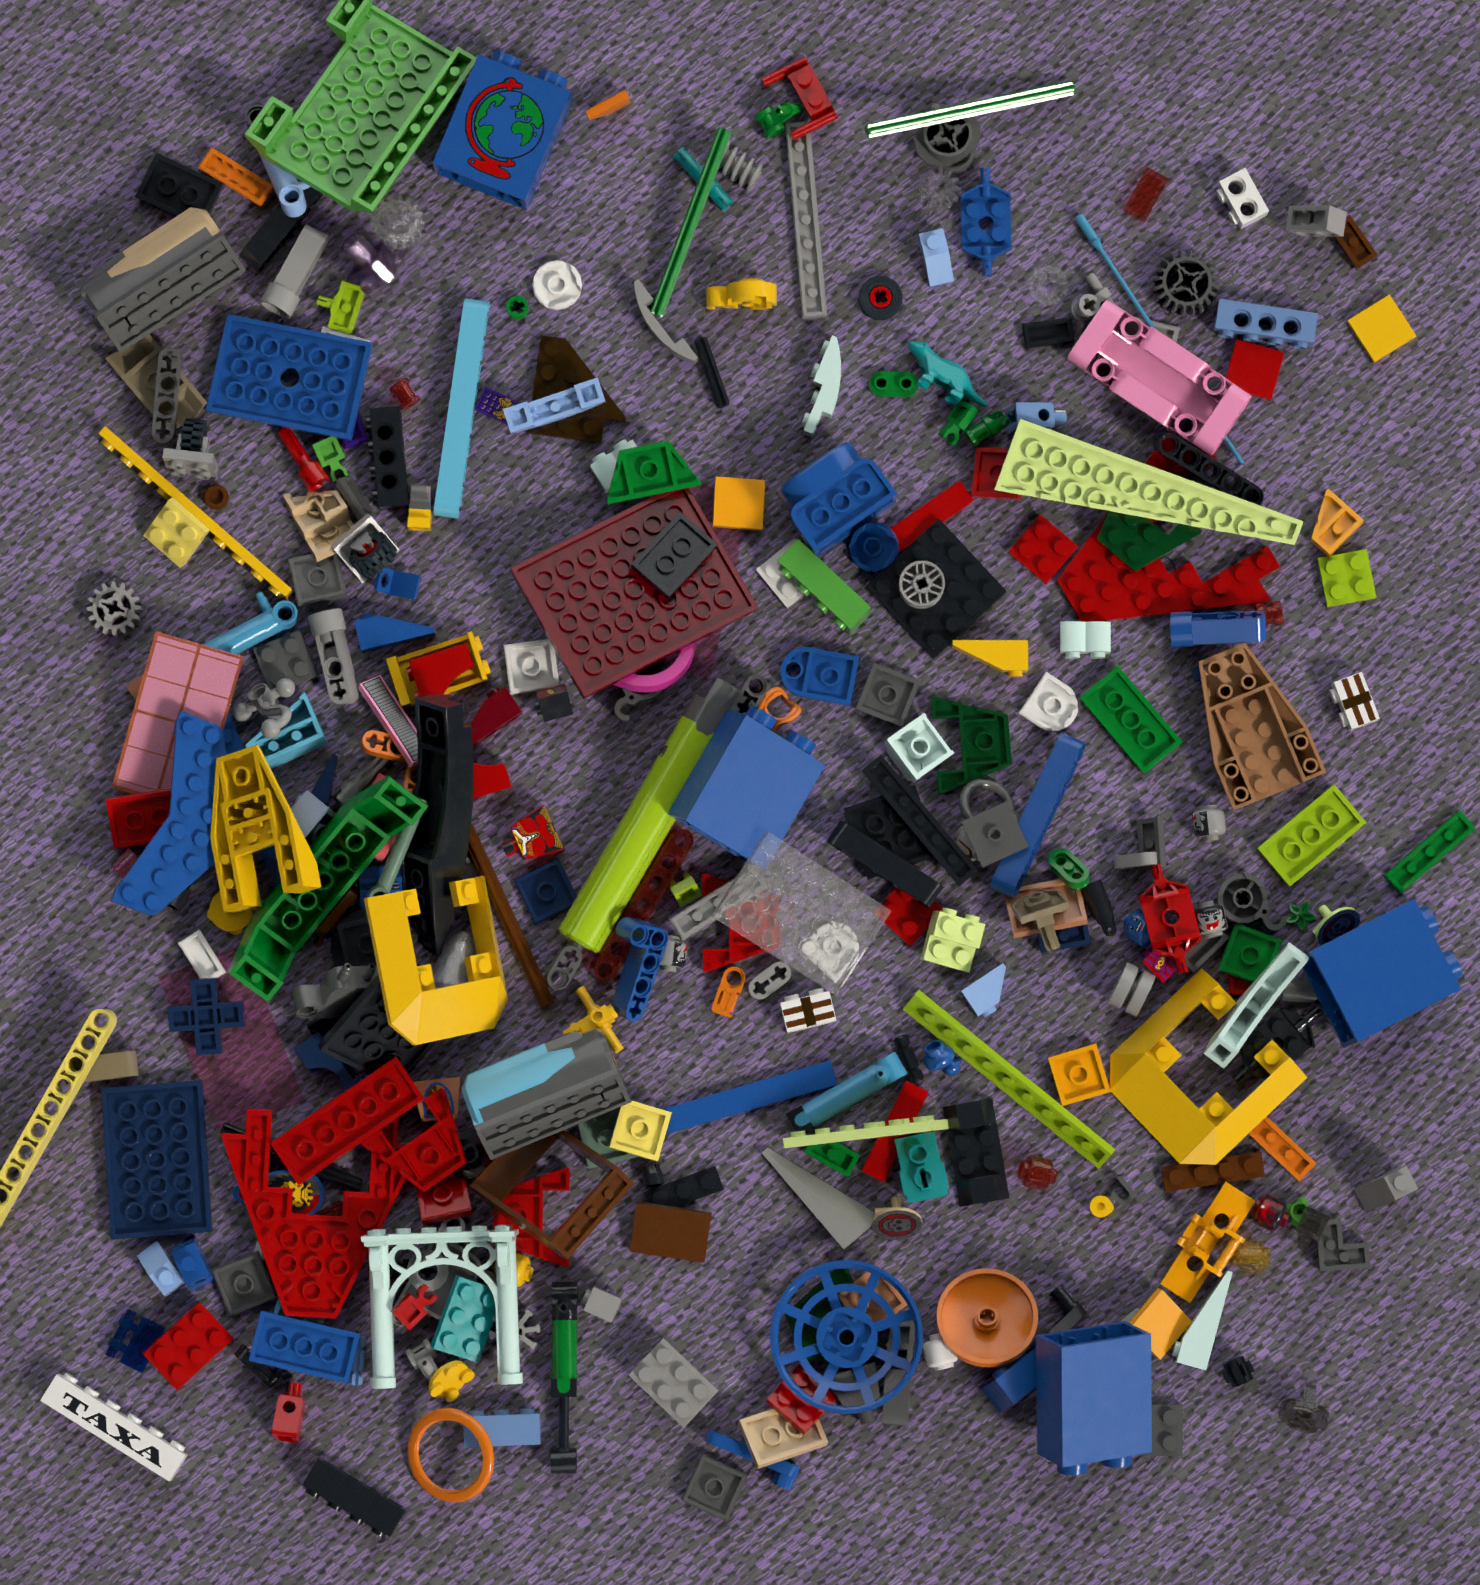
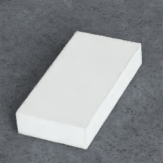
M201 930L178 942L200 979L219 978L227 973Z

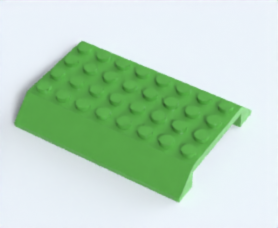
M339 0L325 22L344 43L340 51L294 116L293 108L271 96L246 131L245 137L267 161L348 210L373 213L470 74L477 57L458 46L454 52H451L372 4L373 0Z

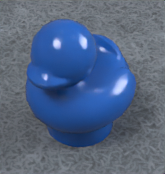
M941 1040L931 1041L925 1046L924 1065L929 1071L935 1072V1070L943 1068L944 1073L948 1076H955L959 1073L961 1059H954V1050L950 1046L944 1045Z

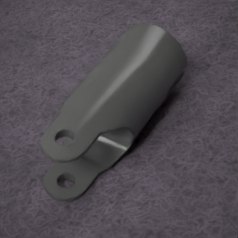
M1292 979L1281 993V1001L1320 1004L1309 981Z

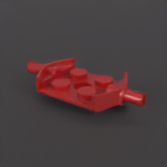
M1161 864L1153 865L1150 867L1154 879L1153 885L1137 899L1140 901L1152 946L1151 953L1173 958L1178 974L1189 972L1185 961L1186 953L1201 940L1187 885L1168 881L1167 878H1164ZM1167 911H1173L1177 915L1178 919L1175 924L1166 922L1164 915Z

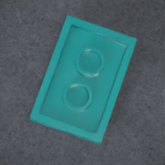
M459 1275L455 1276L431 1342V1348L479 1363L493 1324V1318L496 1315L495 1300L487 1284Z

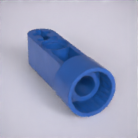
M1262 611L1171 612L1172 647H1193L1198 644L1264 641L1267 639L1265 613Z

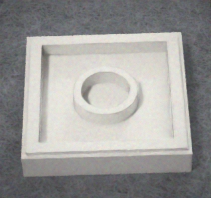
M549 639L504 645L511 695L536 692L559 686L555 649Z

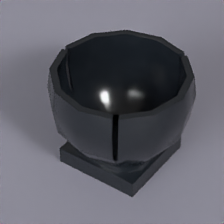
M359 908L344 916L334 930L331 937L330 955H332L331 959L336 967L344 966L345 963H349L351 966L374 964L377 967L366 908Z

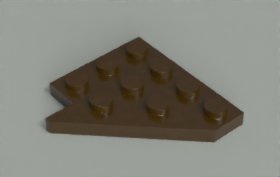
M541 335L532 401L573 388L576 384L596 378L566 338ZM600 384L606 402L570 417L528 429L527 434L601 444L605 420L626 422V417Z

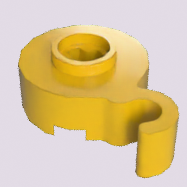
M747 278L741 279L739 282L730 283L727 286L707 287L706 308L709 310H715V307L738 309V304L744 307H750V310L771 309L772 305L777 306V285L765 282L762 279Z

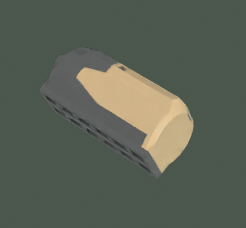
M190 207L96 268L93 278L81 285L79 292L121 353L246 270L209 213L203 209Z

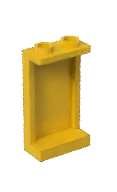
M470 631L467 632V635L397 658L396 656L387 658L386 661L401 707L404 709L415 705L414 691L418 690L415 681L410 682L406 667L410 666L409 661L464 643L468 645L475 668L458 676L449 685L444 695L488 681L487 674H490L491 671L487 659H481L479 651L483 650L479 635L474 637L473 632Z

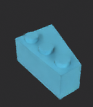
M305 692L290 707L292 712L291 719L281 728L277 737L272 739L266 738L260 731L245 745L246 748L259 745L270 769L329 744Z

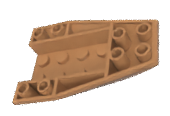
M1246 643L1198 662L1213 763L1233 811L1326 773L1307 725Z

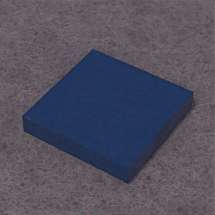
M559 858L513 879L535 925L571 908L577 897Z

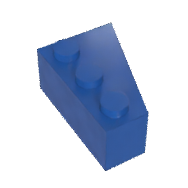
M1036 1340L1030 1345L1031 1350L1012 1361L1013 1364L1008 1368L1003 1366L992 1374L993 1379L981 1388L999 1412L1017 1403L1037 1386Z

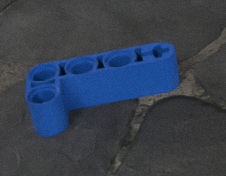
M625 917L618 922L616 933L618 937L631 943V947L612 1001V1007L618 1015L631 1022H636L644 1014L668 942V933L666 930L648 921Z

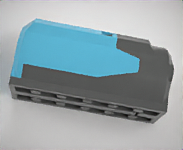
M598 1028L584 1033L574 1030L471 1072L466 1076L461 1088L475 1130L490 1160L632 1102L603 1030Z

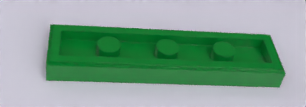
M1458 810L1383 876L1401 894L1476 828Z

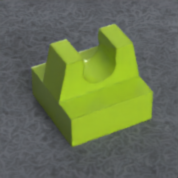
M687 872L682 874L683 881L677 884L674 879L669 881L670 889L680 908L702 896L695 880Z

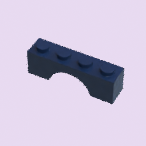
M317 1031L294 1048L309 1070L324 1068L335 1072L343 1083L344 1092L361 1081L357 1074L353 1076L347 1069L348 1064L319 1050L318 1044L327 1033L322 1035Z

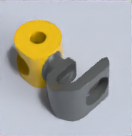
M1122 1176L1115 1177V1179L1118 1180L1128 1193L1121 1196L1112 1190L1109 1196L1100 1195L1093 1197L1089 1203L1091 1214L1099 1218L1105 1217L1114 1210L1115 1202L1125 1205L1133 1200L1134 1191Z

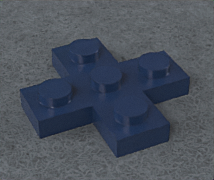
M217 977L191 979L192 1004L167 1007L169 1032L194 1030L196 1055L222 1054L221 1028L246 1026L244 1001L219 1002Z

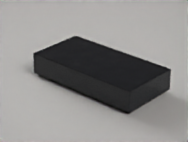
M1071 317L1022 323L1025 349L1075 342Z

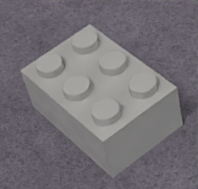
M665 1338L629 1374L683 1428L719 1391Z

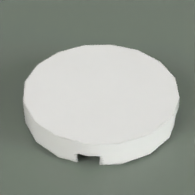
M560 260L550 261L542 265L537 270L532 283L534 295L539 303L553 310L567 309L575 304L582 290L581 277L576 268Z

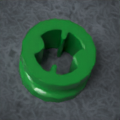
M513 296L506 303V310L511 318L519 320L528 314L529 307L525 298ZM514 302H517L519 305L523 303L525 306L521 308L523 312L520 314L517 311L512 312L510 308H513L512 304Z

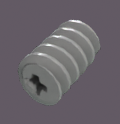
M728 141L718 170L724 167L722 171L724 176L732 172L730 180L734 182L740 178L738 186L742 188L748 184L746 191L749 193L761 177L763 165L760 163L753 167L755 159L751 158L746 162L745 157L747 153L744 152L738 156L737 151L739 147L736 146L729 150L730 141Z

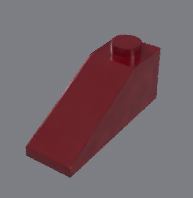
M497 687L487 694L488 698L484 700L470 724L472 726L473 747L523 714L506 687L502 689Z

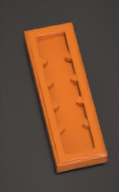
M212 147L198 167L205 174L223 183L261 208L274 189L271 183Z

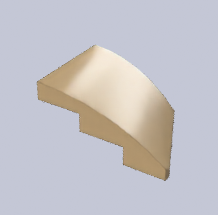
M337 490L322 493L307 492V496L292 497L290 493L284 494V501L315 560L318 562L336 554L331 545L354 526L350 520L348 507Z

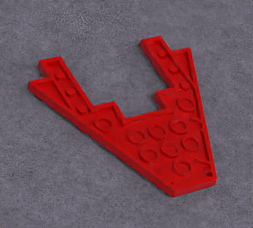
M1169 437L1165 438L1161 443L1164 451H1168L1172 446V441ZM1192 445V446H1194L1195 448H1197V449H1199L1200 451H1202L1203 453L1207 454L1206 452H1204L1203 450H1201V449L1198 448L1197 446ZM1190 450L1185 451L1182 456L1185 464L1190 463L1193 459ZM1156 451L1152 453L1145 463L1183 478H1188L1192 475ZM1214 454L1210 456L1217 461ZM1105 516L1057 580L1081 622L1112 621L1171 614V612H1189L1266 603L1271 599L1259 580L1276 571L1280 566L1269 547L1266 546L1205 582H1202L1191 561L1168 573L1159 558L1134 573L1097 541L1106 519ZM1148 518V519H1149L1150 521H1152L1155 525H1156L1157 523L1161 522V520H1155V519H1150V518Z
M247 1109L245 1134L221 1133V1139L284 1316L336 1319L369 1253L368 1247H364V1242H361V1236L367 1235V1231L372 1229H381L406 1178L371 1151L368 1192L343 1191L342 1216L292 1214L293 1188L268 1187L272 1110ZM399 1118L382 1128V1131L396 1151L406 1145L397 1143Z

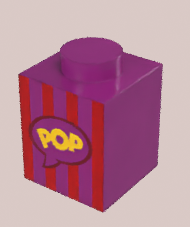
M1150 946L1141 955L1144 960L1140 964L1150 973L1156 975L1155 978L1163 984L1177 970L1175 960L1151 953L1152 946Z

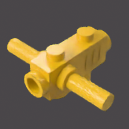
M584 986L578 988L576 993L588 1010L587 1016L576 1023H572L569 1028L562 1031V1035L574 1030L584 1033L598 1028L604 1031L606 1039L615 1053L623 1050L624 1047L611 1029L612 1023L618 1017L612 1005L606 1006L604 1004L600 1007L595 1004Z

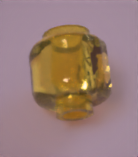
M1244 1241V1243L1239 1244L1237 1250L1232 1255L1233 1265H1237L1238 1270L1242 1274H1261L1265 1271L1266 1267L1270 1266V1249L1265 1247L1262 1241Z

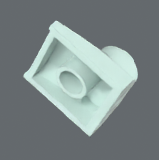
M925 713L884 741L890 758L902 774L912 782L920 779L954 754L953 750H950L927 719Z

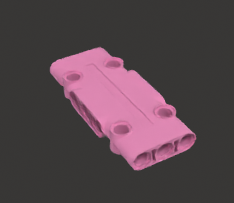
M1108 299L1102 304L1067 357V360L1109 387L1108 389L1162 426L1167 429L1170 428L1210 456L1217 450L1252 398V395L1211 369L1210 365L1155 328L1147 326ZM1128 324H1138L1139 330L1135 335H1128L1126 333ZM1103 364H1107L1111 368L1110 374L1106 377H1101L1097 373L1098 368ZM1218 378L1222 381L1219 390L1212 391L1208 388V383L1211 379ZM1186 419L1193 422L1192 430L1182 432L1180 430V423Z

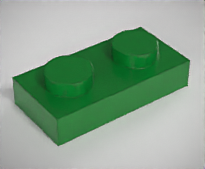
M838 1142L809 1145L804 1152L846 1177H849L861 1156Z

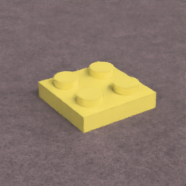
M172 497L164 505L143 536L181 568L193 555L210 529Z
M635 1101L621 1106L609 1148L658 1161L672 1112Z

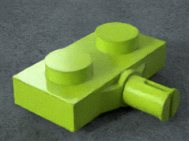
M342 281L339 292L334 299L319 295L317 305L330 308L331 312L327 328L350 335L353 334L366 293L365 287Z

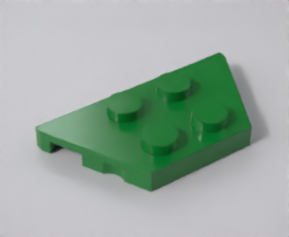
M668 440L619 451L606 503L609 505L701 486L702 484L701 480L695 476L688 467V464L679 456Z

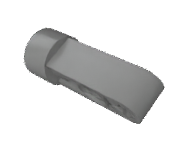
M308 224L304 226L275 281L269 283L259 301L265 309L279 317L291 318L300 301L298 296L329 240V235Z
M330 609L309 615L308 621L312 638L316 639L329 697L336 704H353L359 697V689L346 640L345 631L347 629L342 609ZM335 643L336 646L330 647L329 644ZM339 662L341 665V672L337 675L335 672V666ZM346 690V694H343L342 697L341 692H344Z

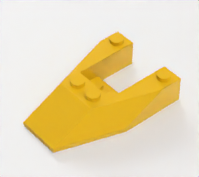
M259 745L216 758L210 840L223 911L245 912L262 906L252 853L271 846H275L283 893L302 894L321 888L317 862Z

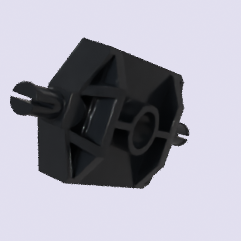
M1315 1005L1305 1015L1303 1013L1299 1015L1284 1008L1278 1009L1249 1035L1240 1048L1243 1069L1232 1077L1233 1080L1240 1085L1252 1075L1265 1080L1270 1076L1254 1059V1056L1274 1037L1280 1038V1048L1293 1061H1296L1309 1048H1315L1311 1022L1323 1013L1320 1008Z

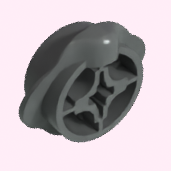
M938 102L932 103L927 107L925 111L948 107L951 105L942 104ZM974 116L949 121L957 124L954 126L946 122L935 124L938 127V134L933 136L931 141H928L927 136L935 125L918 128L915 136V148L917 154L925 163L957 173L965 171L972 163L980 140V126ZM967 134L968 140L964 147L959 150L957 142L962 139L963 135ZM938 150H946L949 153H942Z

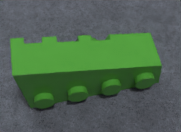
M799 539L777 560L780 566L778 571L787 579L791 577L797 583L796 588L806 597L809 595L815 601V606L824 614L827 613L833 619V623L842 631L845 630L851 635L871 615V607Z

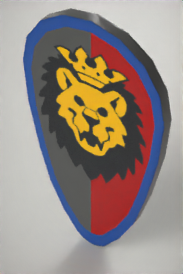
M288 1170L275 1171L268 1174V1187L293 1188L292 1214L313 1215L321 1207L324 1191L323 1185L317 1176L314 1175L301 1185H298ZM236 1186L233 1189V1197L245 1206L239 1187Z

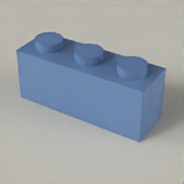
M535 1408L520 1409V1414H510L509 1409L494 1410V1415H484V1410L469 1411V1415L473 1416L486 1430L493 1446L542 1444L541 1413H535ZM463 1425L464 1447H480L473 1432Z

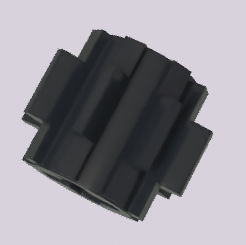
M1244 1356L1237 1357L1223 1364L1225 1371L1222 1374L1226 1383H1231L1233 1388L1254 1379L1252 1375L1254 1368L1250 1360L1246 1361Z

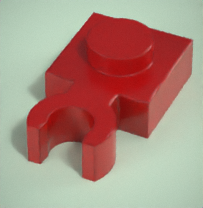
M425 1284L418 1287L415 1297L408 1293L390 1311L409 1331L427 1314L423 1307L426 1304L434 1303L437 1299V1296L433 1293L428 1298H424V1292L429 1288Z

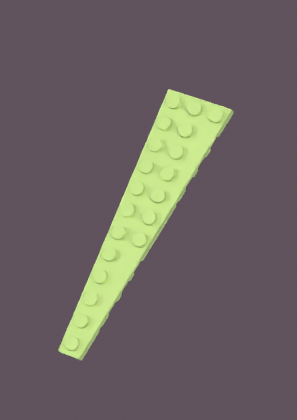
M1020 419L994 490L1292 545H1295L1304 522Z

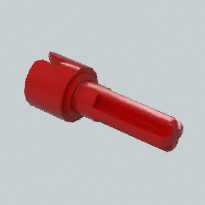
M281 428L278 431V436L299 467L298 476L307 490L313 492L323 487L321 480L327 482L329 477L320 463L310 459L290 428Z

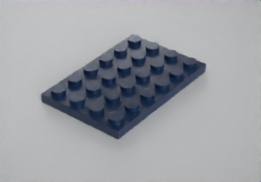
M203 1080L101 1088L111 1240L213 1232Z

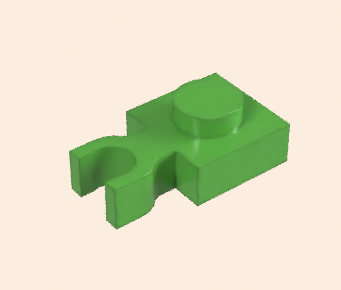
M328 437L312 445L322 468L327 465L330 466V476L333 482L337 481L334 476V472L337 469H341L345 477L348 476L345 467L341 466L338 461L345 458L337 438Z

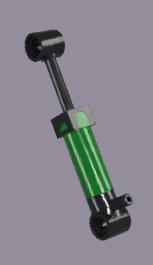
M552 1282L551 1397H559V1448H551V1474L577 1473V1448H569V1397H577L578 1282Z

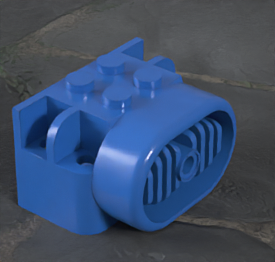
M849 442L836 446L786 481L777 492L778 497L791 514L792 526L799 534L800 539L804 541L806 546L817 557H820L853 534L861 525L870 522L896 504L898 495L876 463L871 459L861 458Z

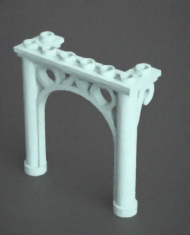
M487 1225L472 1226V1231H462V1226L446 1227L447 1232H436V1227L421 1228V1233H411V1228H398L396 1233L386 1234V1229H372L367 1231V1235L361 1236V1242H364V1247H368L373 1372V1377L370 1378L371 1389L396 1388L393 1314L390 1311L393 1309L394 1298L399 1287L416 1271L442 1264L468 1269L481 1277L489 1286L496 1308L497 1384L523 1383L519 1356L516 1235L519 1234V1229H513L512 1225H497L495 1230H487ZM487 1241L495 1242V1249ZM470 1242L463 1250L462 1257L464 1260L458 1259L459 1254L451 1252L447 1243ZM437 1243L435 1251L425 1256L426 1261L421 1262L422 1252L414 1244ZM389 1245H397L389 1253ZM473 1247H485L490 1253V1259L478 1267L468 1257L470 1249ZM401 1249L414 1251L416 1254L414 1265L409 1269L398 1265L395 1261L397 1251ZM443 1252V1254L448 1258L437 1257L440 1256V1254ZM495 1260L497 1285L495 1284L493 1279L484 1271L485 1269L490 1267ZM389 1264L393 1269L402 1273L391 1289Z

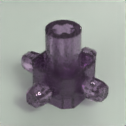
M360 232L351 234L341 246L344 253L355 263L346 279L351 284H361L360 289L364 294L372 293L375 289L388 284L394 278L398 265L403 262L405 255L400 249L390 251V244L385 240L372 246Z

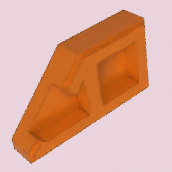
M623 90L587 109L585 113L589 120L607 116L629 104L630 97L626 90Z

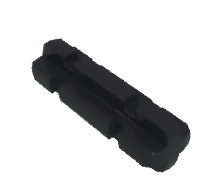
M903 1034L896 1037L894 1043L896 1048L900 1049L898 1053L906 1071H909V1074H907L909 1081L916 1083L923 1080L924 1075L922 1070L917 1067L919 1062L913 1047H909L911 1042L908 1035Z

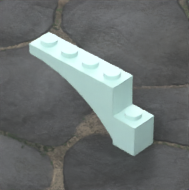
M1288 942L1236 1001L1237 1004L1229 1011L1224 1024L1210 1038L1204 1054L1222 1068H1225L1237 1055L1242 1045L1278 996L1307 963L1309 956Z

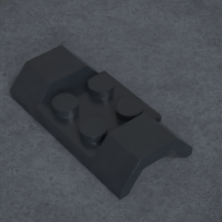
M986 1099L942 1107L944 1119H948L949 1129H946L960 1207L1009 1199L993 1100Z

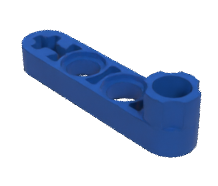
M708 1430L704 1441L753 1461L747 1444H743L714 1430ZM786 1460L765 1466L775 1470L770 1480L771 1483L787 1490H792L801 1468L800 1466Z

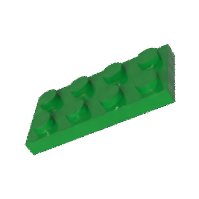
M1119 666L1115 667L1079 697L1143 775L1182 743V740Z

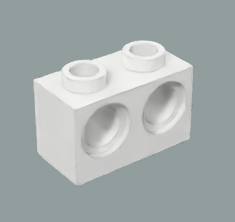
M1246 168L1219 181L1216 194L1222 204L1226 202L1230 209L1228 216L1233 225L1238 224L1241 230L1267 216L1269 210ZM1231 184L1238 185L1241 188V193L1232 194L1228 186ZM1240 207H1251L1253 214L1250 216L1243 215Z

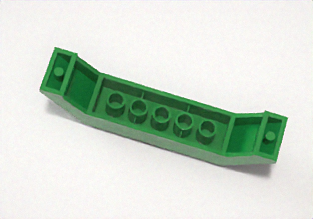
M389 775L348 799L309 846L317 862L321 888L302 894L283 893L280 881L262 903V906L251 917L228 973L269 1002L284 983V977L301 946L388 840L406 827L413 826L428 808V805Z

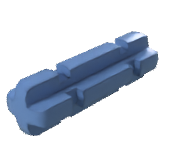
M365 1336L359 1337L349 1378L350 1385H362L363 1375L361 1373L364 1371L365 1351L363 1347L366 1345Z

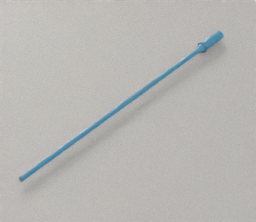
M1083 214L1076 217L1075 221L1091 243L1090 246L1095 247L1100 252L1147 325L1155 328L1102 248L1101 238L1097 236ZM1226 435L1224 438L1225 443L1239 464H1244L1245 462Z

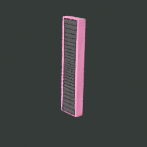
M381 675L360 683L359 691L410 767L417 765V729Z

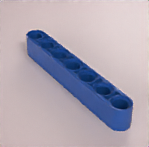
M1061 733L1018 822L1029 847L1001 859L991 880V889L1015 898L1082 758L1086 742Z

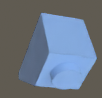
M943 228L920 233L918 242L929 286L933 287L954 282Z
M1004 963L960 992L977 1017L982 1014L986 1018L997 1010L995 1005L1000 1000L1006 970Z
M157 1240L137 1255L147 1274L164 1296L170 1295L185 1283L177 1265Z

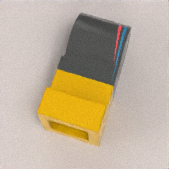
M411 484L407 527L413 531H431L432 485Z

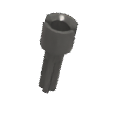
M373 756L351 781H344L331 797L342 807L348 799L360 793L389 760Z

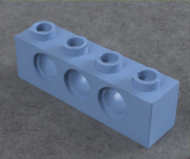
M1219 299L1213 332L1218 333V336L1231 339L1233 335L1242 336L1243 340L1248 342H1258V339L1268 340L1269 345L1282 346L1283 343H1289L1295 349L1306 350L1307 346L1312 347L1314 343L1318 313ZM1237 316L1244 317L1247 325L1244 327L1237 326L1234 323V318ZM1259 321H1269L1271 329L1268 331L1262 330L1259 327ZM1283 325H1294L1296 333L1287 334L1283 329Z

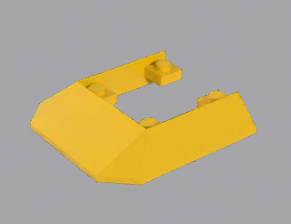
M485 876L449 882L453 906L467 905L477 955L464 957L468 982L435 989L431 964L417 966L407 917L421 914L416 889L364 898L388 1025L413 1046L493 1029L509 1000Z
M1201 968L1110 1055V1091L1179 1164L1216 1165L1303 1083L1307 1076L1271 1040L1254 1056V1059L1270 1076L1235 1110L1218 1092L1199 1109L1165 1074L1182 1056L1166 1037L1201 1004L1218 1021L1237 1004L1219 983Z

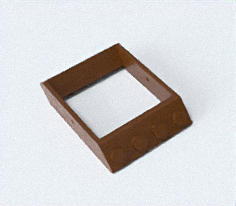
M563 1130L492 1159L469 1187L491 1208L559 1256L568 1260L634 1183L616 1165ZM559 1139L603 1169L607 1174L550 1237L502 1203V1201L551 1145Z

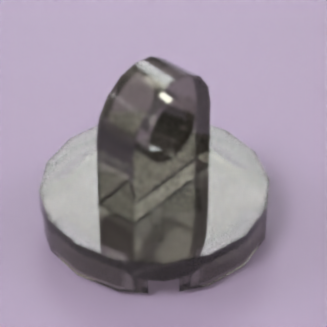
M1307 1383L1303 1398H1288L1282 1401L1278 1412L1281 1421L1285 1419L1290 1428L1300 1432L1316 1433L1317 1429L1326 1430L1330 1415L1323 1406L1314 1402L1317 1385Z

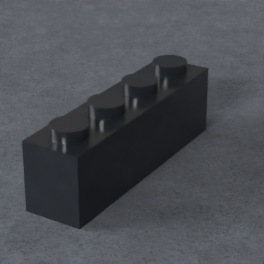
M320 1457L302 1484L307 1487L306 1493L316 1499L322 1496L329 1501L327 1505L338 1512L344 1509L350 1513L349 1518L360 1525L363 1522L372 1526L371 1531L382 1538L385 1535L392 1536L407 1510Z

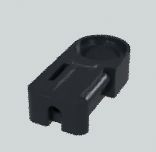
M242 1344L234 1355L267 1384L269 1388H272L281 1377L268 1365L249 1361V1348Z

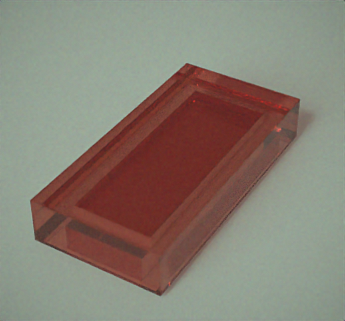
M1146 167L1123 212L1145 223L1169 178Z

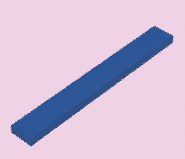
M831 1060L664 1108L662 1110L672 1112L666 1134L838 1085Z

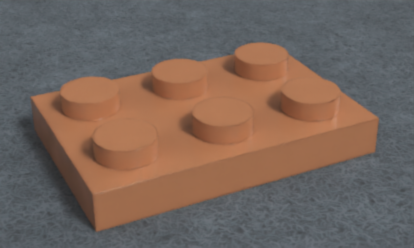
M1060 879L1021 886L1015 898L1003 894L1013 938L1040 933L1039 930H1036L1033 921L1021 924L1014 915L1011 905L1020 897L1042 890H1059L1069 904L1070 909L1053 914L1055 930L1088 924L1081 890L1069 888Z

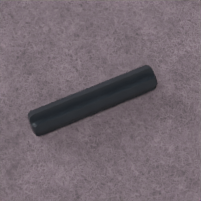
M706 337L698 338L695 340V346L716 407L718 409L725 408L729 405V399L708 339Z

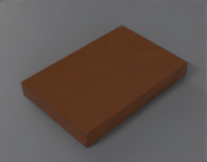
M637 1201L629 1252L705 1263L712 1212Z

